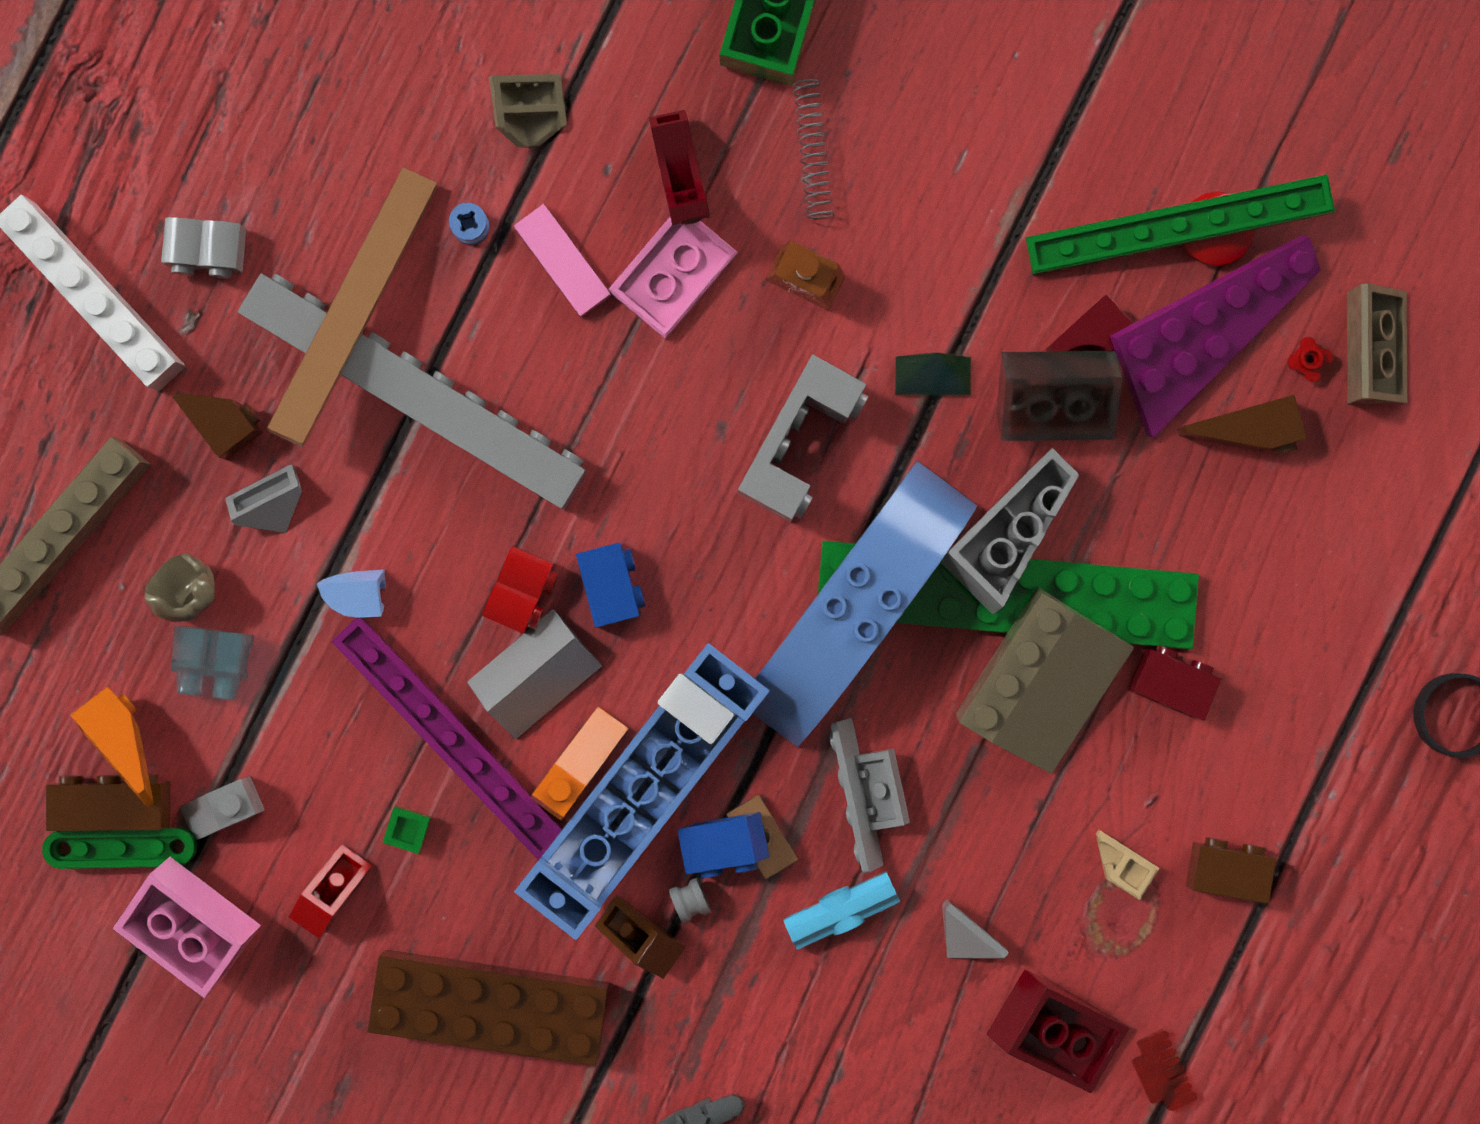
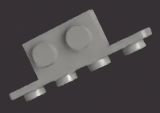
M848 718L831 723L830 743L838 758V780L846 795V817L854 832L855 858L860 863L862 872L866 873L883 866L877 830L903 826L910 823L894 748L860 754L853 720Z

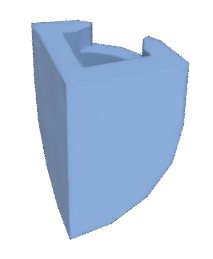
M385 569L347 572L328 577L317 583L322 599L334 611L344 616L356 618L382 616L384 604L381 603L380 589H386Z

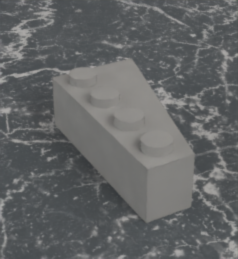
M1053 448L1050 449L945 554L940 563L990 613L995 614L1005 605L1010 596L1009 594L1027 567L1028 561L1045 536L1046 530L1057 515L1079 474Z

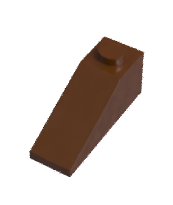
M1295 395L1185 425L1177 429L1181 437L1260 452L1273 449L1275 456L1297 450L1296 442L1307 439Z

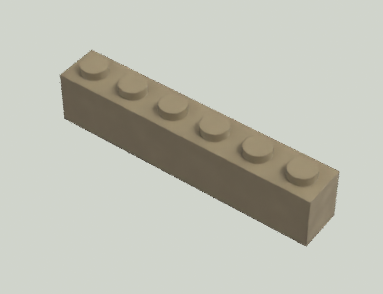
M111 437L0 564V635H4L152 465L124 440Z

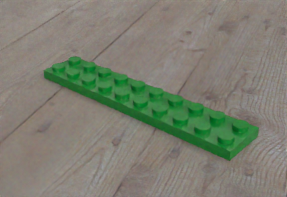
M822 541L818 594L856 543ZM1030 559L1020 579L1009 594L1010 596L1003 608L992 614L939 563L896 621V623L1008 633L1036 588L1039 587L1129 644L1193 649L1199 574Z

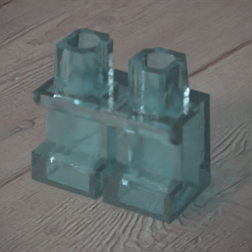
M175 626L171 672H177V693L200 695L203 676L215 677L213 698L236 699L240 680L247 679L249 651L252 650L255 635L189 626Z

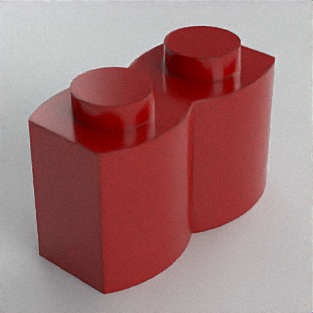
M512 546L482 616L523 634H526L529 627L536 629L544 612V609L539 607L541 598L544 593L549 595L552 593L559 577L558 573L553 572L556 564Z

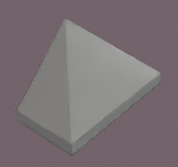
M290 464L226 497L225 500L231 521L236 526L286 533L302 493V488L293 464Z
M945 900L942 904L947 958H1005L1008 955V950L949 900Z

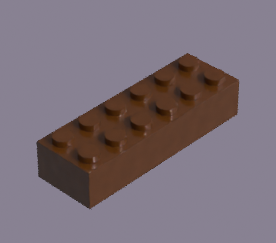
M385 950L378 958L367 1033L596 1066L599 1058L610 982Z

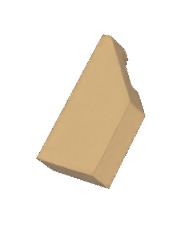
M1098 829L1096 839L1105 879L1140 900L1160 868Z

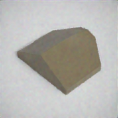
M560 74L492 75L489 77L495 128L516 147H538L567 125Z

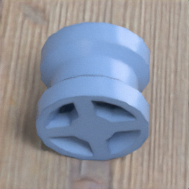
M462 203L456 206L450 214L449 227L460 242L467 245H476L487 237L490 230L489 220L478 205Z

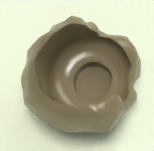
M188 553L174 556L166 561L147 583L144 596L145 603L149 605L152 613L161 619L171 622L192 620L201 614L215 599L214 575L211 569L200 559Z

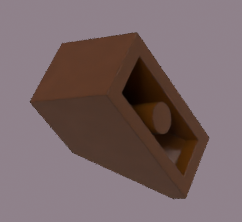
M179 392L173 396V399L219 458L228 460L262 434V431L256 425L260 418L247 403L241 405L232 399Z
M617 895L595 925L635 965L663 979L685 949L666 929Z

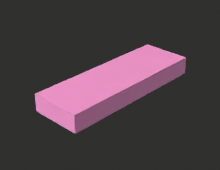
M544 204L514 225L516 231L581 318L611 296L610 292Z

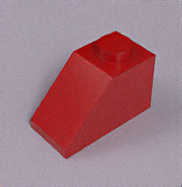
M341 844L301 893L289 918L320 939L345 907L372 865Z

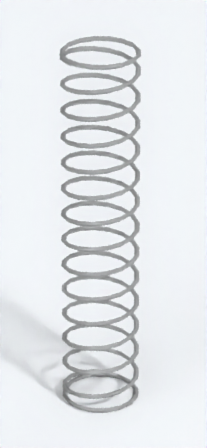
M817 79L796 81L792 86L798 88L793 91V94L800 88L820 86V81ZM804 81H817V83L803 86L794 85ZM795 94L796 96H799V98H797L794 101V103L797 106H801L795 111V113L799 116H802L797 119L796 123L803 126L797 130V133L803 135V137H801L798 140V142L802 145H806L799 150V152L804 155H807L800 160V162L807 165L801 171L804 174H808V176L803 178V182L806 184H811L804 188V192L812 194L805 198V201L807 203L812 204L806 208V211L812 214H809L806 217L809 219L830 217L834 215V211L812 212L808 211L807 209L819 204H830L833 201L810 202L806 199L818 194H830L831 191H824L819 193L805 191L806 188H809L814 185L830 184V181L818 183H810L804 181L806 178L810 176L829 174V171L818 173H807L803 171L807 167L813 165H825L829 162L805 163L802 161L804 158H807L809 156L825 155L827 154V152H818L813 154L801 152V150L806 147L825 145L826 142H818L813 144H805L800 142V140L805 137L825 135V132H818L813 134H803L799 132V130L805 127L824 125V123L819 122L808 125L798 123V121L804 117L821 116L823 115V113H812L808 115L797 113V111L801 108L821 106L822 103H812L808 105H800L796 103V101L801 98L818 97L821 94ZM816 214H830L821 217H809Z

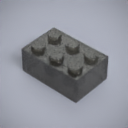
M1116 351L1001 352L996 412L1001 441L1115 440L1123 378Z

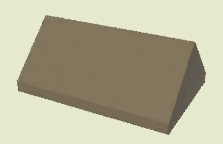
M1366 283L1360 284L1347 292L1348 404H1407V291Z

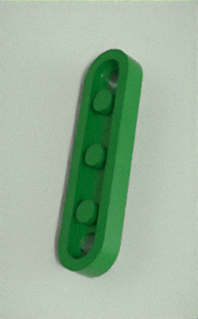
M168 827L162 830L56 831L44 840L42 854L50 866L58 869L158 867L169 857H172L181 865L190 862L196 855L198 843L192 832L183 827ZM176 839L184 843L185 847L182 853L176 852L173 848V843ZM63 841L69 843L71 847L68 855L63 854L60 850Z

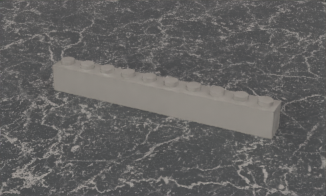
M261 273L237 312L306 353L327 314L323 311L327 304L309 293L304 298H301L291 291L295 285L276 273L272 279ZM371 332L368 338L361 335L341 374L343 377L565 511L588 473L581 467L584 460L564 449L561 455L550 449L549 445L552 441L533 429L529 435L517 429L516 427L520 421L502 410L496 416L484 409L487 401L469 390L465 396L452 389L455 382L443 374L435 371L433 376H430L420 370L423 363L403 351L399 357L387 349L391 343L377 334Z

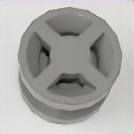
M697 877L691 879L689 884L683 888L675 886L669 889L671 899L683 924L690 922L692 916L699 913L707 915L712 912Z

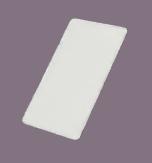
M678 674L658 700V705L709 744L716 740L734 716L731 711L683 674Z

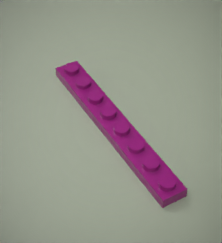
M355 618L331 642L539 860L563 828L543 807L531 799L532 795L364 618Z

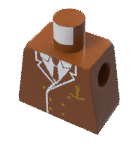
M789 241L780 247L765 281L829 311L845 279V275L838 263L795 242Z

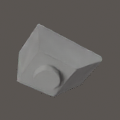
M251 776L239 779L180 806L187 826L196 840L265 811Z

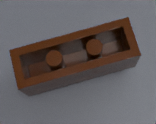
M148 774L154 803L147 808L125 782H121L119 775H98L97 782H83V775L59 776V782L46 785V831L162 830L171 827L170 781H158V775Z

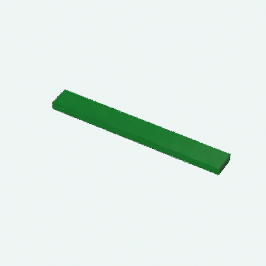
M1328 174L1029 236L1026 237V244L1034 276L1334 214L1335 208Z

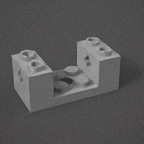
M812 354L738 488V495L791 523L794 516L801 519L813 498L807 494L810 485L772 465V462L780 464L791 443L790 440L786 439L790 429L793 428L798 431L809 412V407L804 405L805 403L845 425L848 417L856 420L869 397L862 393L866 383Z

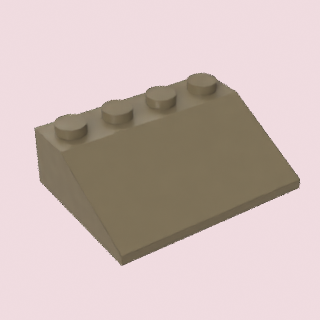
M1037 587L955 714L959 723L986 740L1052 774L1134 647Z

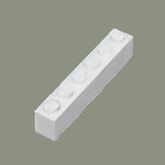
M21 194L0 213V228L148 388L159 392L186 367L34 201Z

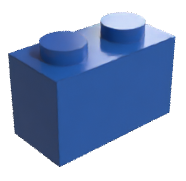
M619 542L576 554L595 628L641 616L639 608L646 606L640 585L633 586L630 572L635 571L636 567L630 548L624 550L622 543Z
M761 812L692 823L677 829L686 874L700 872L701 878H710L722 875L723 868L734 867L736 873L751 871L758 868L757 862L770 857Z

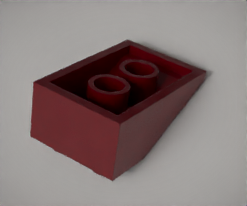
M1024 969L988 1030L987 1035L1007 1054L1092 1093L1129 1028L1058 985Z

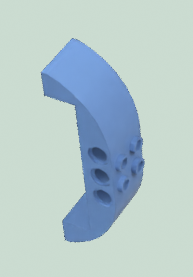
M916 461L793 629L754 678L770 691L752 714L798 747L834 705L955 542L974 513L977 505L920 462Z
M707 643L683 675L733 713V718L712 744H709L659 705L514 891L575 940L579 938L600 911L605 900L743 722L748 720L770 691L709 643Z

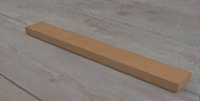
M404 167L402 168L267 427L268 432L304 448L437 190L436 182Z

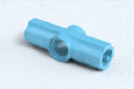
M885 871L851 888L845 886L821 897L818 900L819 903L784 918L783 921L792 942L798 950L833 933L834 935L845 933L864 923L865 918L894 906L900 900Z

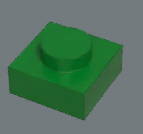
M394 806L382 843L420 854L432 816Z

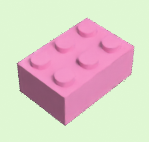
M169 857L148 875L113 927V930L205 998L225 978L261 925L172 857Z

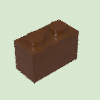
M1205 837V843L1193 842L1186 887L1193 891L1269 904L1276 858L1265 854V847L1243 843L1242 850L1227 848L1228 841Z

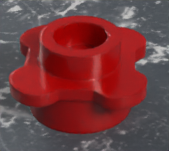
M1305 337L1300 340V347L1294 354L1288 357L1287 364L1290 369L1304 375L1307 381L1314 382L1320 378V371L1323 367L1332 362L1333 355L1329 349H1322L1316 345L1312 337ZM1308 356L1313 357L1312 363L1307 362Z

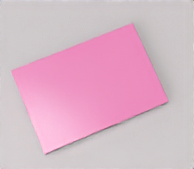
M669 217L611 285L608 291L666 340L735 259L738 252L703 222L672 225L671 218Z

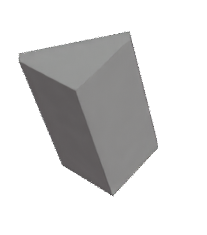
M552 609L539 621L536 629L530 628L526 634L519 637L467 683L486 711L517 739L601 668L602 665L556 610Z

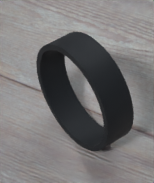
M1461 673L1438 676L1422 688L1415 701L1413 718L1420 738L1431 749L1444 755L1470 757L1479 754L1480 743L1468 750L1452 752L1438 745L1428 733L1425 725L1424 711L1430 694L1443 682L1454 678H1464L1480 687V678Z

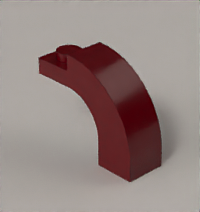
M681 110L649 117L672 225L693 224L704 218H709L708 203L700 177L686 111Z

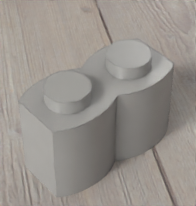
M167 217L165 218L161 263L172 267L171 273L194 276L195 270H209L208 276L231 279L232 273H243L247 228L240 223Z

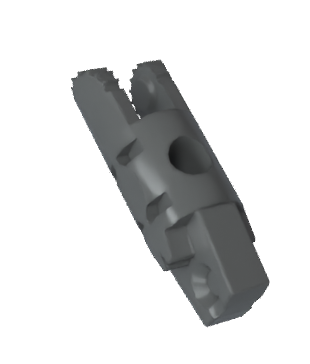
M735 1094L713 1102L708 1097L691 1107H684L674 1111L672 1115L657 1124H722L734 1119L735 1116L739 1117L742 1111H745L744 1107L746 1105H744L745 1101L742 1100L743 1097L740 1098L739 1095L735 1096Z

